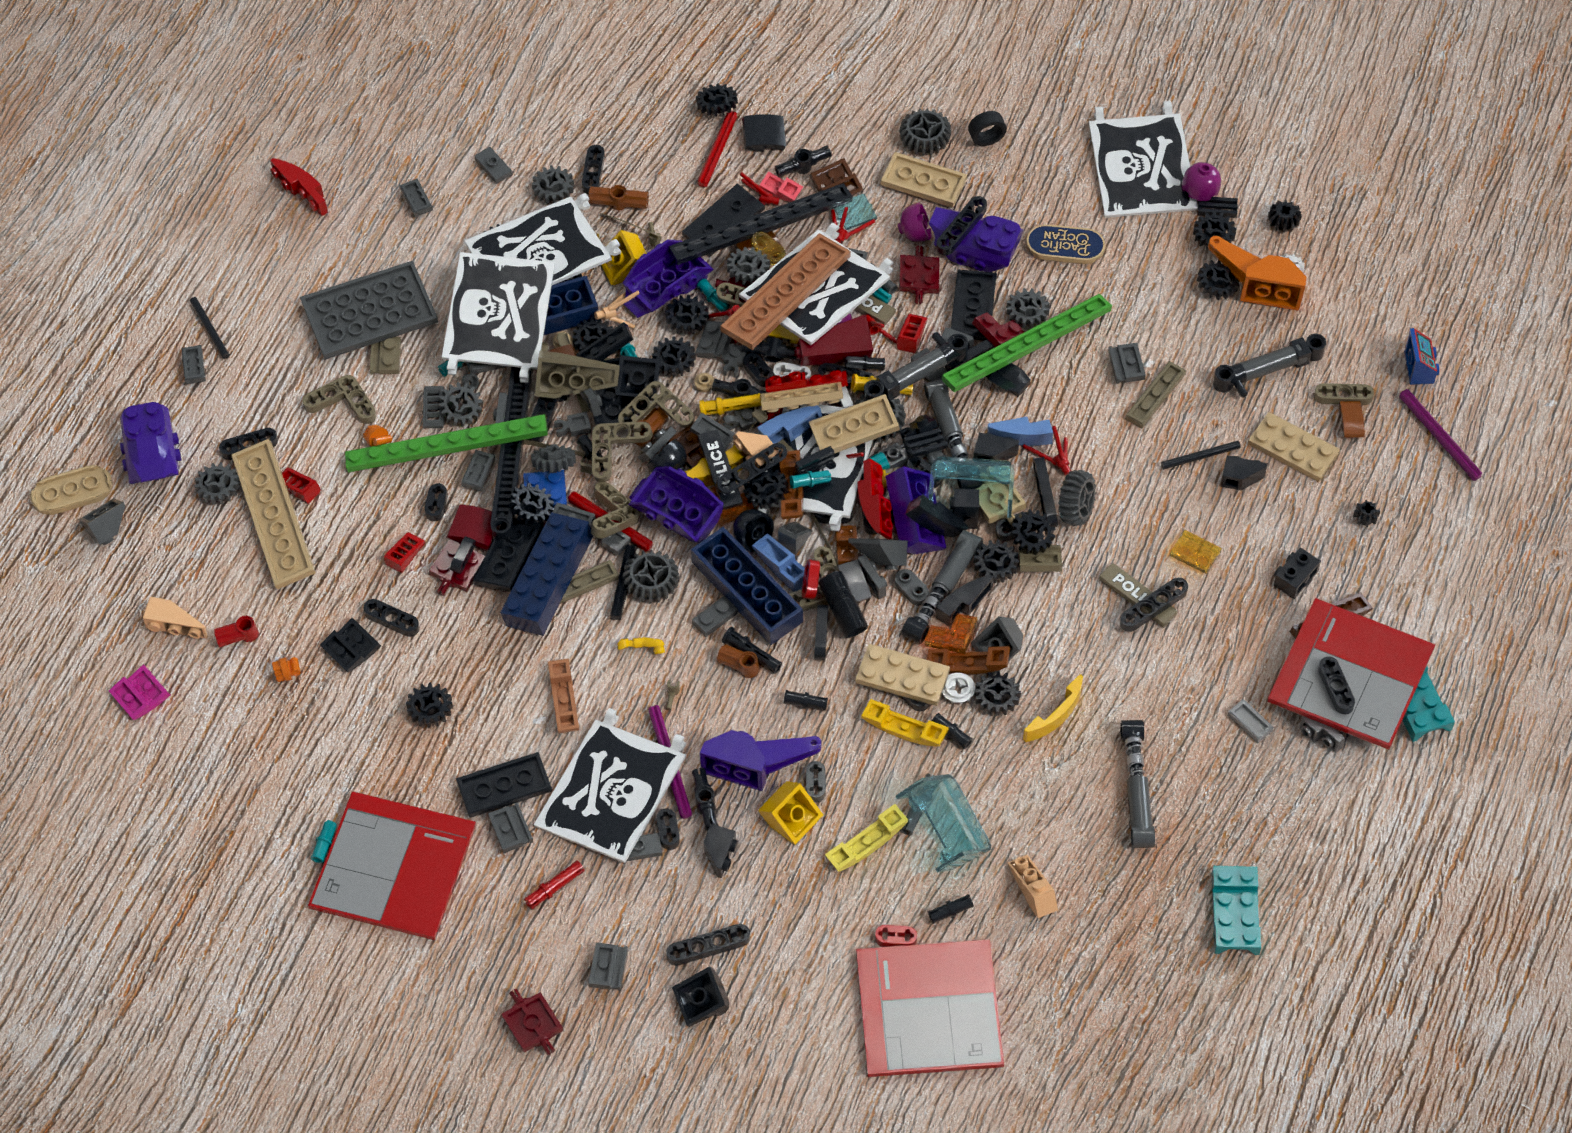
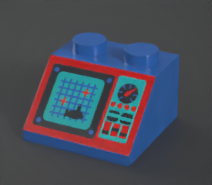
M1410 328L1404 350L1410 385L1434 384L1436 375H1439V364L1435 363L1436 347L1432 346V341L1429 337L1415 328Z

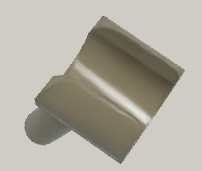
M649 222V230L655 233L653 222ZM649 233V243L655 245L658 236Z
M669 679L667 682V692L669 695L666 710H671L673 699L680 692V682L678 681L677 685L672 687L671 679Z

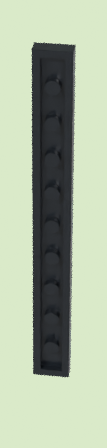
M842 183L669 246V253L675 263L679 265L852 202L853 196L845 184Z

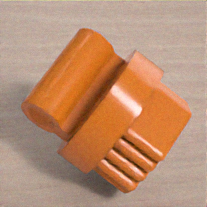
M379 425L368 426L363 434L367 444L371 447L392 442V437L388 434V431Z
M284 657L280 658L279 661L272 662L273 671L278 682L293 680V675L298 676L301 673L299 661L296 657H292L290 660Z

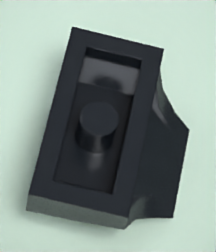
M1013 363L986 376L989 381L1017 397L1025 391L1031 382L1027 374Z

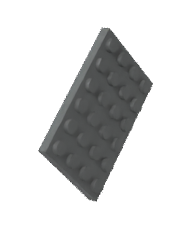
M413 261L300 297L324 360L438 323V317Z

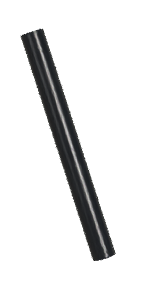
M192 297L190 303L223 359L228 358L230 354L197 297Z
M1234 441L1162 461L1161 466L1163 470L1240 449L1241 445L1239 441Z

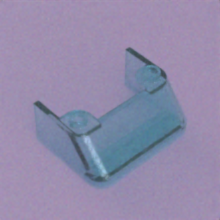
M939 456L933 460L931 466L929 500L933 502L935 479L950 478L1009 484L1007 518H1011L1015 467L1011 462L1004 460Z
M945 774L921 778L896 795L897 800L908 798L909 805L913 810L926 813L945 849L940 852L942 865L935 869L937 873L953 870L991 850V843L953 776Z

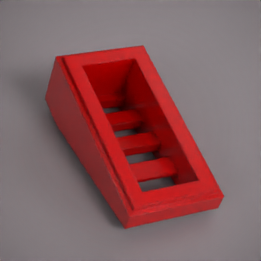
M908 313L897 337L898 350L916 353L927 323V317Z
M289 467L282 472L288 492L303 502L309 504L320 493L321 489L316 480Z
M407 532L383 557L385 565L403 573L423 547L425 540ZM409 539L416 542V544L413 545L410 542H408Z

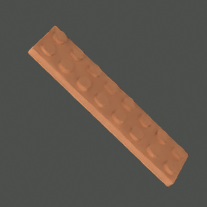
M819 233L721 325V332L753 350L851 257V251Z

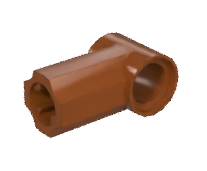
M658 407L654 408L643 420L637 422L648 423L651 426L653 437L669 420V417ZM643 428L642 431L640 432V435H641V436L644 435V434H641V433H645V432H646V430H645L644 428ZM647 442L635 444L643 447Z
M726 644L720 648L717 662L740 671L745 678H754L758 675L759 664L755 653L750 651L743 652Z

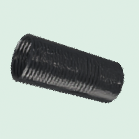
M835 571L821 578L818 584L841 628L840 630L844 638H851L864 632L869 625H867L868 623L844 577L845 575H843L842 571Z

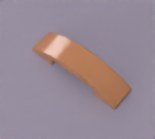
M569 658L548 661L558 733L578 731L579 723Z

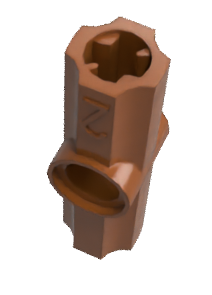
M615 185L612 188L591 186L589 190V204L609 205L618 211L624 210L626 207L647 209L649 192L627 190L622 185Z

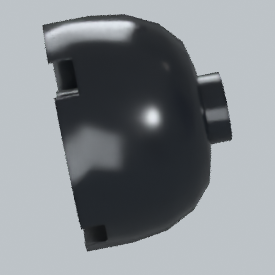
M674 439L649 461L647 467L651 472L656 467L664 466L685 471L683 466L687 461L686 450L680 442Z
M745 510L740 513L733 524V537L746 550L754 552L755 550L752 548V545L767 533L772 537L774 522L768 514L760 510Z

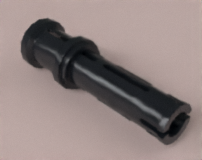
M730 627L725 632L722 643L729 644L743 652L750 651L755 653L758 663L771 670L774 674L780 670L782 662L752 644L748 636H742L735 631L734 627Z

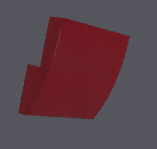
M460 504L446 538L461 544L464 537L467 536L476 540L475 546L487 550L493 537L490 525L492 511L472 505Z

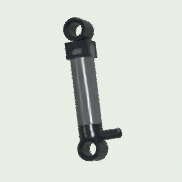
M938 332L933 333L932 338L939 347L892 373L888 370L877 376V380L868 381L864 386V402L886 394L888 401H891L900 396V391L953 361H963L968 353L967 337L962 334H953L949 337L948 342H946Z
M1315 333L1309 335L1306 342L1302 337L1290 341L1287 347L1232 366L1220 365L1215 370L1213 386L1222 393L1230 391L1235 386L1240 397L1244 398L1248 395L1242 384L1244 382L1293 365L1299 368L1309 364L1310 361L1321 360L1324 356L1326 339L1321 334Z

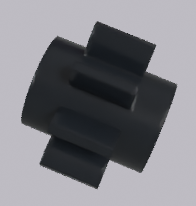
M1365 500L1362 504L1357 503L1353 517H1357V524L1368 527L1371 523H1377L1380 510H1376V503Z

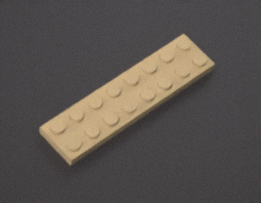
M267 439L232 454L242 489L277 590L315 574L316 572L271 441Z

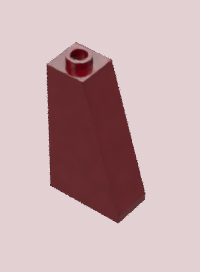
M861 315L835 325L812 345L800 338L797 347L794 349L795 358L799 359L800 366L840 363L845 361L846 356L863 357L867 355L871 357L873 345L866 315Z

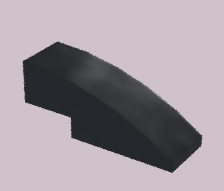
M923 494L909 502L905 515L922 527L947 537L954 538L969 527L940 501L934 504Z
M993 576L980 577L956 589L936 607V618L950 627L961 612L969 616L993 588Z

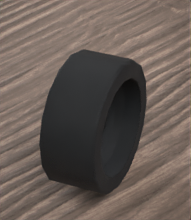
M987 111L975 116L970 121L968 131L976 145L989 146L1004 137L1007 132V126L1000 113ZM994 125L991 129L981 132L984 128Z

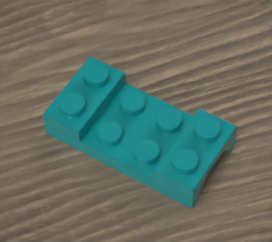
M1426 666L1402 720L1412 742L1417 741L1428 732L1441 728L1451 731L1455 724L1447 705H1443L1427 673L1428 666Z
M1213 866L1211 874L1215 954H1220L1229 949L1249 950L1254 955H1260L1261 927H1259L1258 867Z

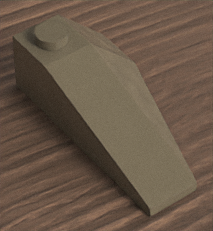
M540 350L535 396L559 398L568 394H580V392H584V390L589 388L595 391L618 386L620 365Z

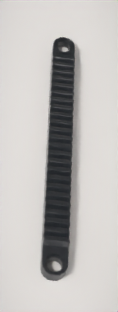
M511 367L504 422L527 418L533 369H530L528 383H522L519 378L521 368ZM524 440L501 444L490 524L493 536L499 539L507 538L512 532L515 515L511 514L513 508H509L511 502L509 498L514 489L518 488ZM500 524H504L507 526V528L502 531L496 529V527Z

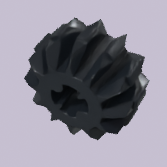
M1286 199L1283 202L1277 200L1276 204H1272L1268 212L1270 226H1275L1276 231L1282 229L1285 232L1288 229L1292 232L1294 228H1298L1302 217L1299 206H1294V201L1288 203Z

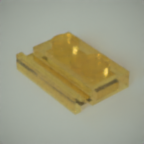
M1184 530L1182 536H1180L1170 551V556L1207 574L1218 555H1220L1222 548Z

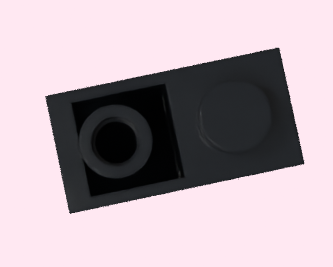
M979 432L974 449L973 463L988 467L995 462L1003 463L1018 455L1019 440Z
M1227 455L1220 487L1241 491L1265 478L1268 463Z
M711 824L704 840V852L717 877L722 878L724 871L728 872L730 868V856L732 852H736L739 840H736V831Z

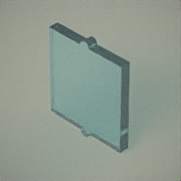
M864 194L853 197L850 203L834 208L838 215V220L841 221L844 208L848 207L844 223L846 230L877 219V215L872 209V204L868 202Z

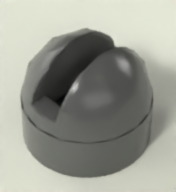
M466 374L463 376L461 384L464 387V384L468 383L467 388L470 389L474 386L476 389L479 385V379L475 374Z

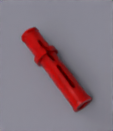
M576 860L545 884L541 883L538 889L524 898L526 905L533 910L544 900L552 898L556 891L585 872L581 863Z

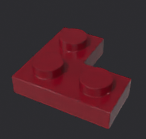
M988 312L976 317L972 322L995 347L1024 333L1014 320L1000 325Z

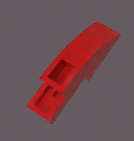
M276 158L270 159L272 167L270 171L275 179L279 178L286 191L289 190L293 196L299 193L303 199L306 198L311 209L317 211L321 216L328 213L326 201L323 198L322 186L312 175L292 163Z
M839 370L823 376L819 374L813 375L806 379L805 372L794 371L786 376H771L765 380V388L770 393L841 382L842 387L848 386L846 371L841 372Z
M867 459L863 461L864 480L857 481L860 503L871 527L883 537L892 539V506L890 500L883 497L882 465L872 459Z

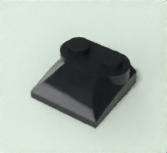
M620 355L616 396L635 398L651 382L658 381L661 360ZM652 389L653 394L648 397L649 399H652L651 397L657 393V389Z
M711 966L672 987L688 1027L713 1015L721 1016L729 1008V999L722 981Z

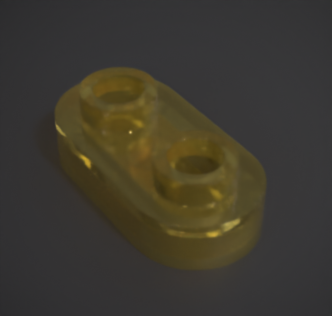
M758 232L753 235L751 246L754 247L756 252L762 250V255L767 254V259L770 260L771 265L774 266L786 256L785 249L767 233ZM773 255H776V256H778L779 258L775 259V258H773L772 256H773Z

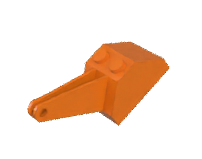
M1212 236L1210 238L1208 249L1225 267L1227 266L1231 270V273L1243 285L1240 301L1299 311L1307 277L1289 258L1268 255L1261 259L1219 236Z

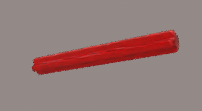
M735 111L727 112L697 180L699 186L704 188L708 186L737 119Z
M575 491L571 492L568 496L570 503L581 510L595 514L596 519L608 514V512ZM628 527L621 531L631 537V542L644 551L648 552L652 548L653 542L633 528Z

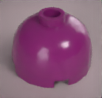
M1206 162L1195 163L1186 170L1183 176L1182 190H1186L1192 199L1208 201L1211 197L1218 195L1221 188V175L1212 164Z
M918 202L906 207L900 215V222L897 224L900 234H904L911 242H924L932 239L931 228H928L927 223L929 219L923 204Z

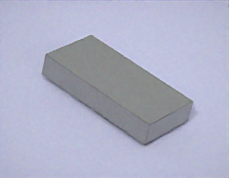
M1244 699L1228 711L1227 715L1257 743L1274 729Z

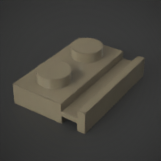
M401 337L388 338L371 344V375H374V373L400 374Z
M1051 545L1050 548L1047 547L1044 553L1039 550L1037 555H1034L1033 550L1029 554H1026L1025 548L1019 550L1020 572H1061V546Z

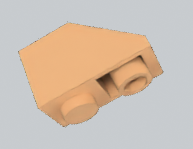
M738 431L733 436L735 447L745 453L747 456L746 460L773 444L766 435ZM774 448L773 454L768 456L769 460L779 453L776 448ZM762 458L755 459V466L757 468L766 463Z

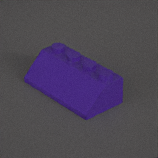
M903 466L886 475L887 490L889 492L898 539L908 541L907 553L915 555L946 549L943 535L922 527L905 515L909 502L922 494L934 504L937 503L931 474Z

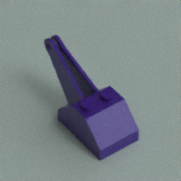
M730 730L703 743L700 751L701 768H705L706 775L763 791L768 774L818 754L822 748L821 739L817 736L755 741L753 736L744 731Z

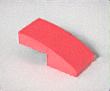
M769 171L759 185L766 192L773 194L774 197L788 202L795 201L803 189V186L787 177L783 180Z

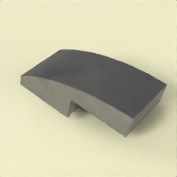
M898 442L880 451L886 456L890 469L907 465L908 460L911 458L904 444L899 445ZM917 447V448H914V449H912V450H917V449H920V448H923V447ZM926 454L917 457L924 458Z
M858 560L837 566L839 571H842L843 575H845L844 577L857 602L872 597Z
M1305 716L1302 718L1300 729L1306 738H1310L1314 743L1321 738L1324 745L1331 748L1335 753L1342 749L1345 737L1338 731Z

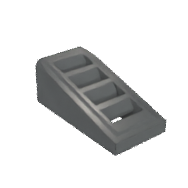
M443 386L424 387L423 428H444V416H441L443 410L438 409L441 403L439 398L443 396ZM430 402H439V404H429V403H430ZM429 410H439V412H429ZM439 417V420H428V418Z

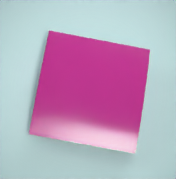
M144 664L128 679L124 676L109 690L133 720L144 716L171 695Z

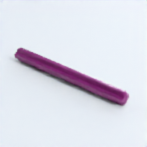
M1405 389L1399 396L1400 399L1473 481L1481 478V470L1410 390Z
M658 705L650 706L648 709L658 744L670 748L671 743L660 707ZM678 770L671 782V787L680 817L686 819L692 816V811Z

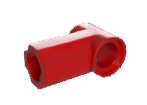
M246 615L240 617L236 623L214 629V634L218 646L223 647L242 640L252 642L258 637L259 631L253 618Z

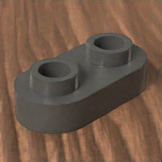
M902 569L896 573L895 586L912 604L922 605L929 594L928 587L911 570Z

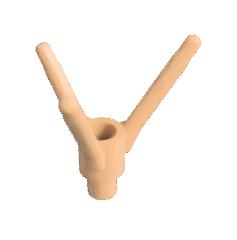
M639 291L632 293L624 298L626 292H624L609 306L594 312L596 320L603 318L604 320L609 319L620 324L625 322L628 327L634 329V324L616 317V308L639 295Z

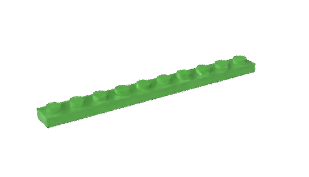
M1098 294L943 374L942 381L955 393L1110 312L1112 305L1102 295Z
M545 414L346 451V469L348 472H354L548 435Z

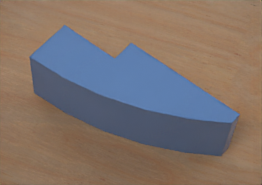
M817 405L780 414L757 427L759 435L768 436L773 444L778 443L785 437L791 442L810 428L809 421L822 417L821 409Z
M1028 417L989 423L987 427V433L1019 440V445L1022 446L1024 444L1027 446L1052 444L1053 430L1050 420L1029 423Z
M768 533L752 545V548L787 587L793 592L802 590L805 567L795 560L793 553Z

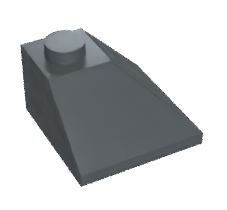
M113 498L78 520L95 543L106 545L114 540L113 537L119 532L125 504Z
M848 539L852 546L865 554L874 563L885 565V569L898 570V566L907 565L908 541Z
M998 616L971 644L976 652H986L989 647L1009 646L1008 661H1010L1021 650L1023 633L1014 618Z

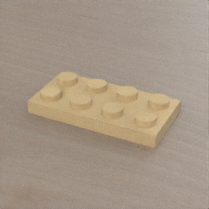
M895 152L881 179V185L954 208L967 180V174Z
M841 382L763 393L761 394L762 411L776 412L779 408L783 407L796 409L799 408V405L803 404L817 406L819 402L827 401V403H837L840 401L839 399H843Z
M886 394L809 421L819 450L831 446L834 454L900 430Z
M1270 412L1267 413L1248 440L1249 446L1318 482L1321 481L1340 453L1339 448Z
M868 644L856 676V683L937 706L950 672V666Z

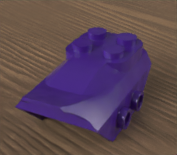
M935 208L929 225L934 232V245L936 247L938 238L960 213L959 211ZM992 215L985 218L982 217L954 252L946 257L951 262L968 266L978 271L993 272L1006 268L1011 262L1024 230L1020 228L1018 223ZM965 216L962 218V220L965 222H970L973 220L969 216ZM958 229L951 231L953 235H960L962 233Z
M667 239L663 243L656 245L647 254H643L623 281L626 289L625 298L636 291H639V295L624 303V306L636 318L654 312L674 297H678L680 294H687L695 289L699 281L707 279L708 274L714 269L701 257L677 265L669 253V246L682 241Z
M157 402L133 405L124 409L120 416L123 436L120 448L122 455L125 454L126 459H122L124 471L128 472L129 484L179 475L178 461H182L180 449H176L179 439L177 432H173L169 409Z
M670 466L656 467L649 477L643 478L629 496L631 501L628 504L644 513L648 519L659 521L666 529L673 530L675 533L695 543H700L708 537L718 523L724 505L698 478L693 479L687 476L683 470H676Z

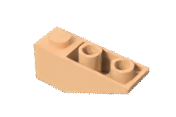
M155 597L149 598L143 616L146 629L153 632H169L172 635H187L194 639L208 638L205 626L174 602Z
M1028 855L1007 862L1029 907L1037 918L1058 911L1054 889Z

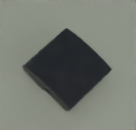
M771 114L743 116L745 149L763 152L766 147L784 151L786 140L783 116Z
M351 618L338 632L334 630L320 644L347 672L361 665L381 647L354 618Z

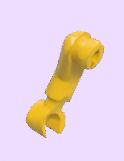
M642 637L629 640L628 638H623L617 643L618 650L628 647H653L654 654L665 653V644L660 639Z

